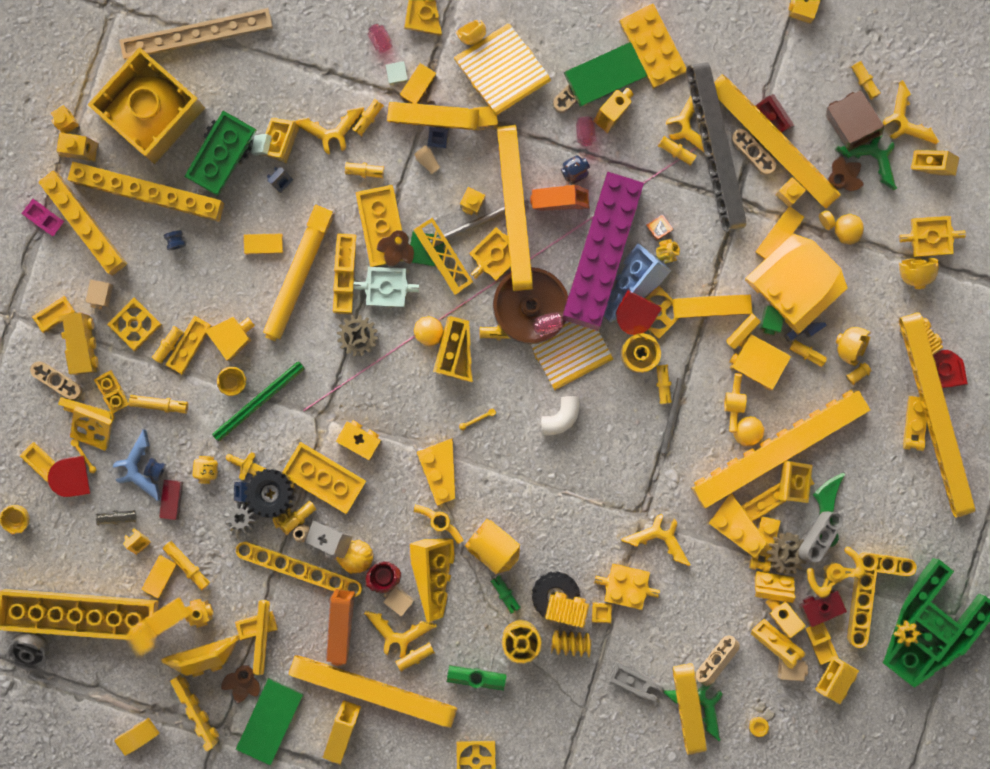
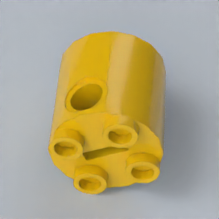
M486 519L476 531L479 535L474 533L465 545L468 552L495 574L509 571L519 560L520 544L492 520Z
M519 619L506 626L502 635V646L504 653L509 659L517 663H526L537 657L541 649V639L534 624Z

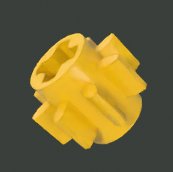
M671 239L659 242L660 247L656 249L658 259L660 261L664 260L665 264L677 261L676 256L680 254L679 245L676 242H672Z
M904 621L902 626L896 625L898 630L894 632V635L899 637L898 643L901 644L905 641L906 646H910L912 641L917 643L916 636L920 635L919 632L915 631L917 625L911 624L909 627L907 621ZM905 630H908L909 637H906Z

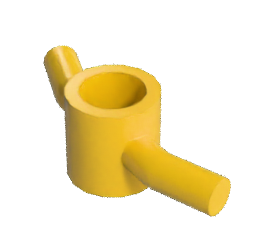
M735 373L732 393L726 392L724 411L730 412L729 432L731 433L737 432L738 413H744L746 409V394H740L741 373Z
M415 504L413 512L429 517L434 530L448 531L457 544L464 541L458 530L450 524V518L447 513L441 511L435 513L429 508ZM440 515L446 518L445 526L442 528L434 523L435 517L438 518Z

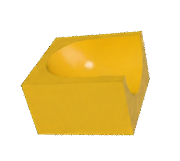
M140 47L88 103L91 109L154 164L205 109L197 97Z

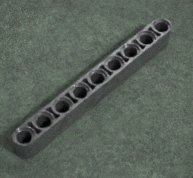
M707 62L688 65L686 76L722 228L726 232L745 228L746 216L711 67Z

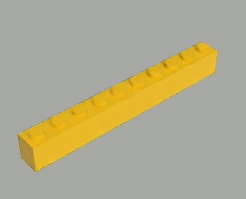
M851 389L843 393V398L839 401L834 399L825 404L827 408L822 411L817 409L809 414L810 418L805 421L803 419L796 421L792 424L794 427L787 431L785 428L776 433L777 437L773 440L768 438L760 443L761 447L754 450L751 448L743 453L744 457L741 459L734 458L727 462L728 466L721 470L719 467L710 473L711 476L704 479L702 477L695 481V486L691 489L703 508L709 507L869 412L870 408L860 391L853 392Z

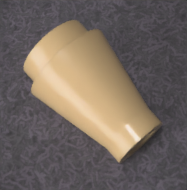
M426 145L414 154L415 160L430 171L431 174L440 168L431 149H428Z
M299 524L292 530L294 540L300 543L305 542L310 530L309 526ZM298 530H301L303 532L302 537H299V535L297 534Z

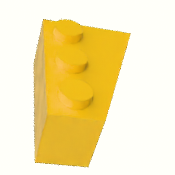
M453 316L447 317L433 369L434 373L473 382L469 321Z

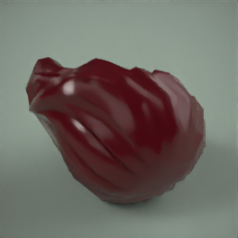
M388 561L375 564L370 568L365 577L366 587L376 593H388L400 583L402 577L400 569Z

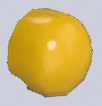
M474 20L456 31L462 43L475 45L484 38L486 26L482 20L480 21L481 24Z
M842 215L836 221L835 234L841 243L855 244L863 236L864 224L856 215Z
M427 316L420 318L415 323L413 331L415 338L420 343L426 346H434L441 342L444 328L439 320Z
M236 367L223 369L217 377L218 389L227 396H236L245 388L246 376L242 370Z
M746 416L737 423V432L734 433V437L742 446H753L762 440L765 428L758 418Z
M7 506L0 514V524L10 534L22 533L29 525L30 516L28 511L22 506Z

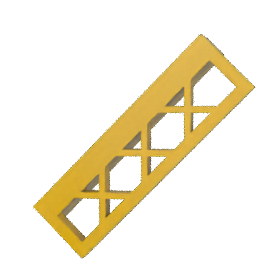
M433 217L413 229L454 295L473 283V280ZM432 223L436 229L434 237L426 236L422 228ZM435 240L444 242L446 245L444 253L436 252L434 249ZM447 249L450 251L451 255L446 254ZM446 256L455 259L454 270L446 268L444 265ZM456 272L464 274L468 280L459 287L454 280Z

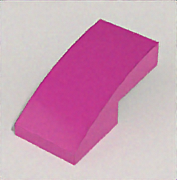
M33 198L21 213L51 236H54L64 223L61 218Z

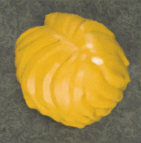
M352 540L345 558L336 557V560L348 573L356 574L364 572L370 567L374 554L367 543L361 540Z

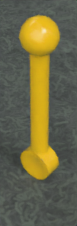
M491 408L487 413L467 423H461L459 429L465 430L468 426L488 416H494L496 414L495 409Z
M76 439L71 440V445L76 447L81 456H85L89 472L95 473L96 467L92 466L79 446V441Z

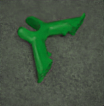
M883 135L873 139L870 144H863L849 152L845 146H837L835 148V151L841 153L847 159L851 157L859 159L861 156L871 155L878 162L879 170L877 173L882 177L880 182L890 188V190L892 189V191L898 188L895 185L889 161V155L895 147L893 141L886 150H881L878 147V142Z
M702 685L698 689L700 705L704 707L705 718L703 721L706 723L705 730L717 741H720L715 705L720 701L723 693L720 690L713 698L708 699L705 696V692L711 685ZM663 690L667 697L675 704H678L676 690Z

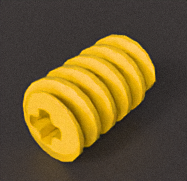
M555 630L552 635L551 654L556 649L557 655L560 654L561 650H564V654L567 656L570 650L572 656H575L576 652L579 651L580 657H583L584 653L587 652V656L590 658L591 639L589 633H586L584 638H582L581 632H578L575 637L574 632L571 631L567 637L566 631H562L561 636H559L558 630Z

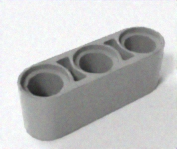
M824 511L819 515L799 548V556L802 560L819 562L823 558L843 525L841 514Z

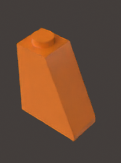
M577 185L532 189L530 203L532 209L539 211L589 209V191Z

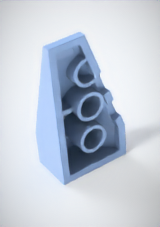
M639 243L626 257L623 263L625 267L621 275H617L615 279L617 283L614 289L611 290L604 317L611 323L616 320V310L628 290L644 298L657 288L671 272L663 262Z

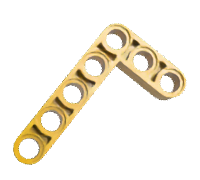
M867 552L859 554L862 561L869 556L871 564L867 567L864 566L865 574L862 576H868L869 582L867 585L863 586L861 584L862 577H854L847 640L851 645L863 648L868 643L877 572L911 576L917 569L913 560ZM886 559L890 561L888 569L883 568V562ZM904 562L909 564V569L906 572L902 570ZM865 595L866 602L860 605L859 597ZM862 614L864 620L861 624H857L856 617ZM860 633L861 641L855 643L854 636Z
M179 597L134 625L130 629L127 639L139 656L154 646L156 636L187 617L190 612Z

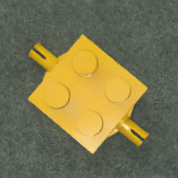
M951 216L912 218L911 233L899 235V242H911L914 257L954 254V239L966 238L965 230H953Z
M497 227L469 253L478 265L470 273L475 279L485 272L497 281L511 267L508 235L503 234Z
M612 564L607 578L596 575L595 579L602 581L594 580V584L605 586L604 602L642 610L647 595L658 598L659 595L654 593H660V590L649 588L650 572Z

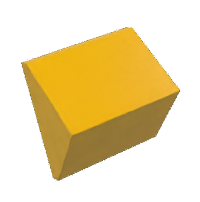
M271 118L265 134L272 137L268 154L264 156L287 163L299 130L296 122Z
M784 461L782 463L778 500L809 503L813 465Z

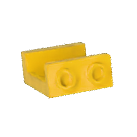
M749 334L739 345L741 348L738 354L734 353L729 361L731 363L730 369L736 370L758 382L769 391L773 390L791 356L758 337Z

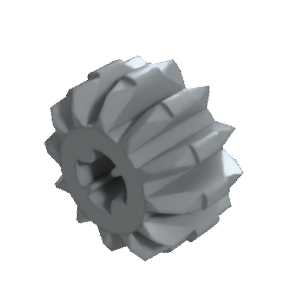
M236 502L234 503L235 509L231 506L228 507L231 514L227 513L225 517L230 518V520L226 521L225 524H232L229 530L233 531L236 528V534H240L241 530H243L244 534H247L248 528L251 530L255 528L251 522H258L257 519L252 518L256 514L254 512L251 513L249 507L246 509V502H242L241 508L239 503ZM244 514L245 517L243 519H245V521L238 522L237 519H239V517H237V515Z

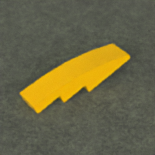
M337 234L333 313L352 314L356 261L355 234Z
M751 295L673 299L674 318L751 314Z

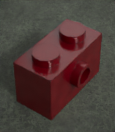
M831 589L827 597L821 598L812 595L804 598L803 603L799 604L810 627L819 625L847 612L838 590Z

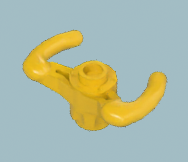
M846 547L844 552L855 561L856 569L846 568L838 563L830 562V564L825 565L823 568L825 579L822 587H819L816 583L814 569H807L809 585L819 597L829 596L832 586L848 577L861 578L865 574V567L861 557L850 547Z

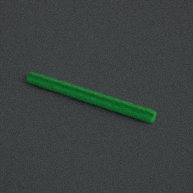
M296 362L213 432V437L217 441H221L305 369L301 362Z

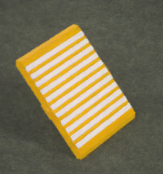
M506 24L482 39L479 43L454 57L455 62L470 80L473 88L479 92L495 115L500 114L552 81L534 57L532 51L524 44L510 24Z
M567 321L559 333L550 340L543 343L530 344L534 351L535 359L541 364L554 391L614 360L599 330L596 331Z

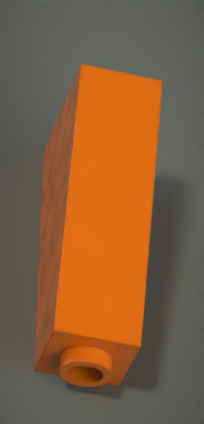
M336 589L330 598L326 662H331L332 665L341 666L346 664L348 660L355 591Z

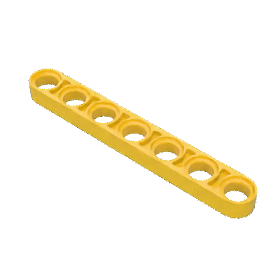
M241 542L236 547V555L243 560L334 592L336 589L348 590V586L351 583H356L359 587L355 597L362 592V584L356 579L250 542ZM242 545H247L250 548V553L247 556H243L239 551ZM260 551H265L268 554L266 562L258 560V553ZM280 557L286 560V566L282 569L276 566V560ZM296 564L304 566L303 574L297 575L294 572ZM313 571H321L323 577L320 581L313 580ZM332 577L340 579L341 584L339 587L335 588L330 585Z

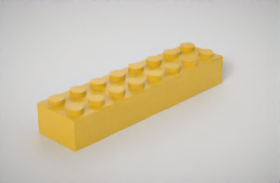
M3 589L0 590V630L128 640V634L134 625L158 611L159 600Z

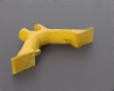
M901 80L898 83L899 88L894 114L883 120L884 126L891 122H895L899 126L898 131L889 137L896 139L903 134H908L936 145L939 143V140L932 128L926 129L922 124L917 126L908 122L905 112L906 107L910 105L908 97L911 93L904 80Z
M690 96L680 116L669 118L666 121V125L679 124L682 128L681 132L671 134L669 138L671 140L685 138L704 152L700 134L691 129L690 120L695 110Z
M362 107L347 110V115L341 117L340 124L336 129L332 130L324 129L319 126V122H312L310 118L298 119V121L295 120L294 122L301 129L321 139L324 151L327 154H331L329 143L333 139L339 140L341 151L343 152L346 149L345 134L365 109Z
M663 514L656 516L651 528L621 539V542L637 547L641 543L646 545L647 541L659 538L665 541L669 549L667 553L672 554L673 561L687 566L691 565L674 536L678 524L676 519L672 520L671 526L667 531H663L660 528Z
M369 611L364 613L385 639L383 650L387 656L390 645L396 642L401 646L399 658H403L406 655L408 643L437 626L436 623L420 621L418 625H411V629L402 634L395 633L388 625L389 620H384L382 614Z

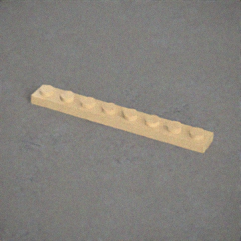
M269 8L125 38L119 41L123 59L128 60L139 47L148 55L272 29L273 25Z

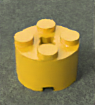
M644 333L631 336L621 348L622 363L627 369L635 373H645L653 369L661 357V350L657 340ZM640 349H643V354H645V357L642 356L641 358H639L638 353H636V350L639 351Z

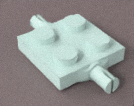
M368 267L366 281H354V285L358 286H353V289L365 290L367 295L366 306L405 307L407 292L419 293V289H411L419 288V284L407 283V269Z

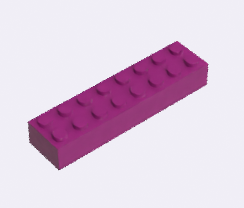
M607 171L561 320L596 331L599 330L644 182Z

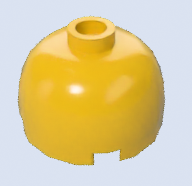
M911 258L903 260L902 263L899 262V272L902 280L906 284L914 286V289H925L926 285L935 281L938 275L939 263L935 258H928V261L922 260V258Z
M851 327L844 334L840 333L835 342L838 344L837 352L839 357L846 363L856 366L860 362L856 359L858 356L863 357L871 338L868 335L871 332L863 328Z

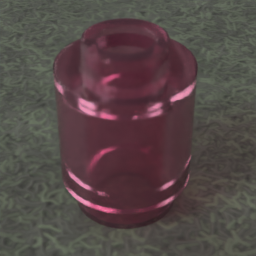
M377 23L368 28L367 36L375 50H378L380 54L393 47L392 40L384 25Z
M586 116L577 119V142L581 143V146H590L592 142L596 141L595 122L592 117Z
M551 312L535 318V323H533L535 333L540 334L541 337L556 332L559 328L563 327L562 319L558 312Z

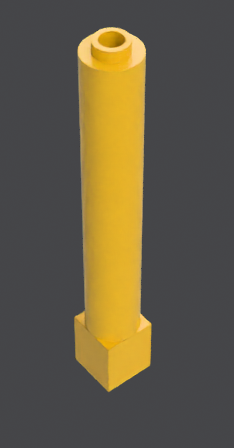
M315 204L307 222L306 231L263 330V333L266 334L265 338L275 342L276 339L281 340L324 235L327 234L335 215L333 211Z

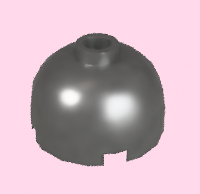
M21 633L14 638L8 649L9 659L12 657L15 660L14 664L26 670H35L39 666L40 668L43 667L49 655V646L46 639L37 633Z

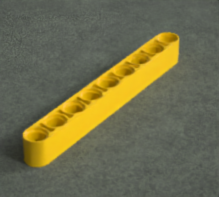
M721 74L714 82L718 100L824 208L827 209L841 196L838 190L725 75Z
M516 125L497 126L513 291L532 290Z
M294 655L288 673L295 678L445 727H452L458 709L452 705L299 655Z

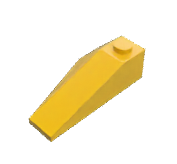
M423 539L411 543L410 559L426 621L432 622L444 616L447 600L445 590L447 581L450 582L451 575L448 574L450 564L454 563V539Z

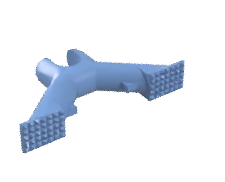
M142 430L128 458L116 461L113 464V468L125 466L128 469L127 475L117 478L116 481L118 483L132 481L156 499V501H161L158 484L152 483L151 477L146 478L138 471L137 463L142 455H146V447L150 446L147 430Z

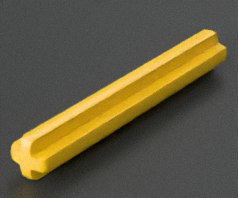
M260 600L258 604L253 673L255 675H263L265 669L270 602L267 600Z

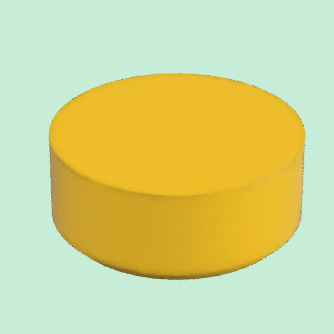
M825 210L819 214V220L825 229L830 230L835 227L836 221L829 211Z
M755 717L749 723V730L754 736L763 737L769 731V724L764 718Z

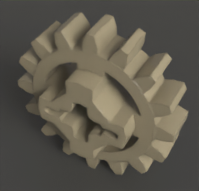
M352 315L351 321L344 319L346 324H340L339 327L342 331L337 332L341 336L337 342H343L340 348H347V354L353 351L354 357L357 356L358 352H360L361 356H364V351L371 353L370 347H376L373 341L379 339L374 336L378 332L377 329H372L375 325L374 322L368 324L369 318L366 317L362 320L361 315L358 316V319H355ZM360 323L356 328L349 327L352 324ZM367 327L370 331V339L366 337L365 331ZM361 331L360 335L362 338L354 341L355 337L353 334ZM345 333L350 337L349 344L345 340ZM358 344H366V346L362 348H355Z
M788 532L786 534L780 533L779 538L773 537L775 543H769L771 550L767 551L768 554H771V557L767 559L773 562L771 567L777 568L776 572H783L786 575L790 573L796 574V569L802 570L801 564L807 563L799 556V548L804 539H799V535Z

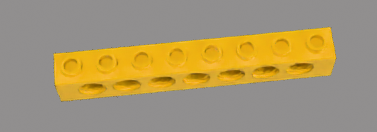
M72 161L67 179L73 184L220 222L225 205L218 199Z

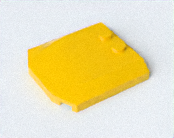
M796 234L789 237L745 278V281L786 319L785 322L798 335L848 289L841 268L813 240Z

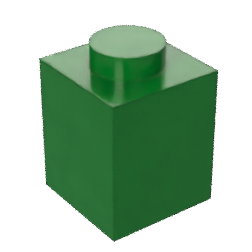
M767 305L764 307L759 329L764 330V334L774 336L775 333L781 332L784 317L773 306Z

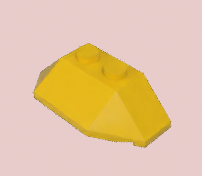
M239 635L166 656L161 659L162 663L186 676L192 674L193 677L203 675L204 671L211 669V672L223 668L222 665L227 663L237 645Z

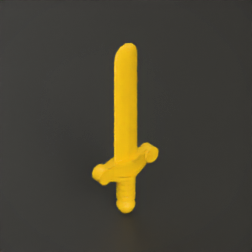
M254 452L249 453L245 460H241L231 454L226 455L228 462L241 467L240 480H244L247 473L255 476L257 475L256 472L266 469L253 463L256 457Z

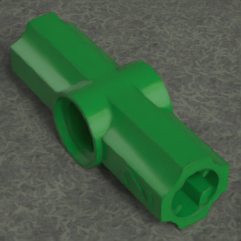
M449 665L447 682L468 685L474 688L481 687L504 691L506 674L485 671L479 668L472 669ZM475 673L482 676V680L478 683L473 682L471 676Z

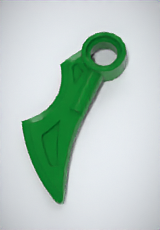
M844 473L827 480L814 492L813 496L820 508L819 515L824 511L834 512L837 492L845 476ZM838 533L834 538L833 542L831 543L830 547H833L838 543Z

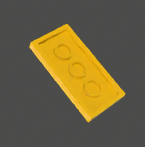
M654 3L619 20L628 41L632 43L648 75L647 78L653 89L686 73V66Z
M393 185L355 192L370 267L387 265L384 257L385 252L377 250L378 242L383 237H390L396 230L402 231ZM400 237L395 238L397 243H402Z
M302 442L299 443L282 471L295 484L345 514L349 512L367 482Z

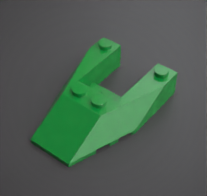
M932 558L921 572L902 605L896 625L902 626L904 621H907L909 627L911 624L917 625L915 631L920 633V635L916 636L917 643L912 641L910 646H906L905 641L901 644L898 643L899 637L894 635V632L898 630L895 625L883 660L885 666L914 688L933 676L941 668L951 664L959 656H963L990 622V599L979 593L957 622L931 603L954 573V570L936 558ZM905 630L906 637H909L908 630Z

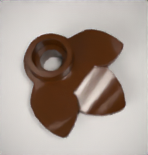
M843 156L836 158L832 163V173L829 175L828 181L837 190L844 188L851 192L860 189L864 185L862 180L857 178L861 169V163H846ZM835 177L840 178L839 184L835 183Z
M396 230L390 237H383L378 242L377 250L385 252L384 257L388 267L395 266L401 259L411 264L414 258V249L408 243L409 238L404 231ZM400 237L402 243H397L395 238Z
M242 665L234 673H229L224 677L221 689L232 690L235 702L240 703L247 698L248 694L257 697L260 691V684L254 678L253 669L250 666ZM243 671L248 673L247 678L242 677L241 673Z

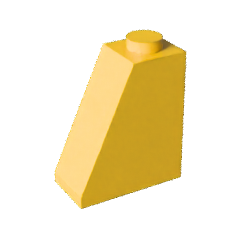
M343 700L322 758L341 764L361 706Z

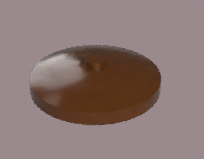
M531 267L533 289L513 291L512 274H508L495 291L493 314L499 328L508 337L520 343L538 344L553 338L565 325L566 321L561 319L568 299V293L562 282L555 275L544 269Z

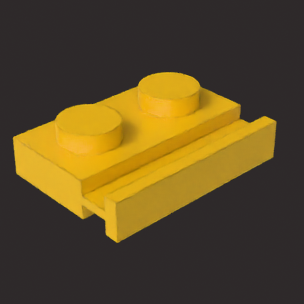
M756 571L755 597L790 603L794 602V577Z

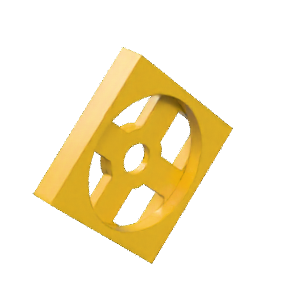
M660 286L655 288L645 298L653 302L651 300L653 296H663L666 299L661 305H658L662 308V314L655 319V321L661 320L666 327L661 329L650 327L648 329L657 339L679 319L674 318L671 320L666 315V310L671 305L673 306V299Z
M133 298L107 325L136 352L162 324L136 298ZM132 308L142 310L136 317H132L127 312V310ZM122 317L126 321V327L120 332L119 320ZM147 317L151 319V329L148 332L142 327V322ZM132 321L138 322V326L136 328L131 327ZM132 332H137L142 337L139 341L127 339Z
M76 406L73 411L70 437L106 451L109 445L113 420ZM79 418H89V420H88V421H84V420L79 419ZM89 425L93 426L95 430H91ZM78 426L84 428L87 431V435L78 432ZM95 434L105 436V439L102 441L96 439Z
M456 741L457 769H461V765H470L472 769H480L482 765H492L491 769H495V741ZM472 745V754L469 757H461L462 751ZM480 745L487 748L491 756H482L480 754ZM478 757L480 759L479 764H474L472 759Z

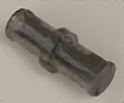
M113 510L112 513H96L97 526L107 524L117 526L119 523L137 521L136 510L123 512Z

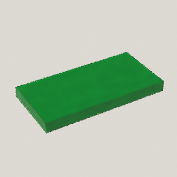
M631 42L564 72L580 107L648 76Z
M222 111L184 177L219 197L257 130L229 113Z
M268 678L235 750L271 766L304 694Z

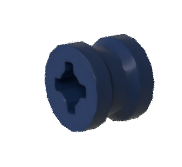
M182 230L172 231L163 235L168 243L166 246L168 251L186 246L185 241L182 239Z
M151 458L145 467L143 475L152 476L154 480L159 481L165 471L166 464L158 463L156 459Z

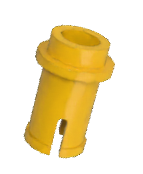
M866 362L860 363L859 367L850 374H847L846 377L852 385H855L866 375L869 376L872 370Z

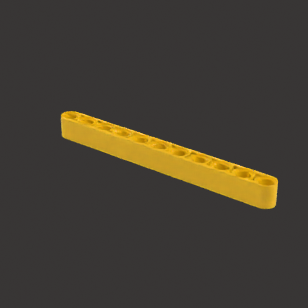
M919 312L900 317V329L951 511L955 518L974 513L975 505L923 318Z

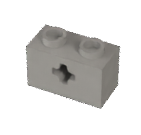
M313 521L305 543L311 545L310 549L314 551L326 552L325 556L329 558H345L353 536L324 523Z

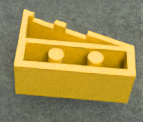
M81 312L58 315V321H63L64 332H61V336L66 341L65 356L69 374L79 375L97 372L96 368H98L99 363L94 353L96 339L92 336V330H94L93 318Z

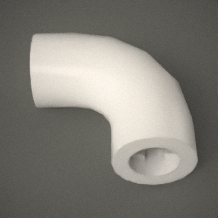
M561 397L559 413L555 416H542V436L561 434L573 426L579 414L580 397Z

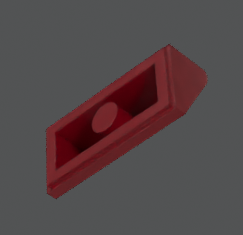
M774 94L769 95L755 105L781 133L794 126Z
M163 480L159 518L179 520L183 481Z

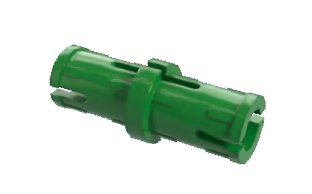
M501 575L490 581L499 594L498 598L503 600L510 614L521 608L512 595L513 591L508 589Z

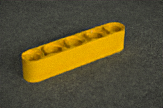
M389 102L387 122L477 130L479 110Z
M690 663L674 666L672 670L686 753L691 755L706 752L707 746L693 665Z

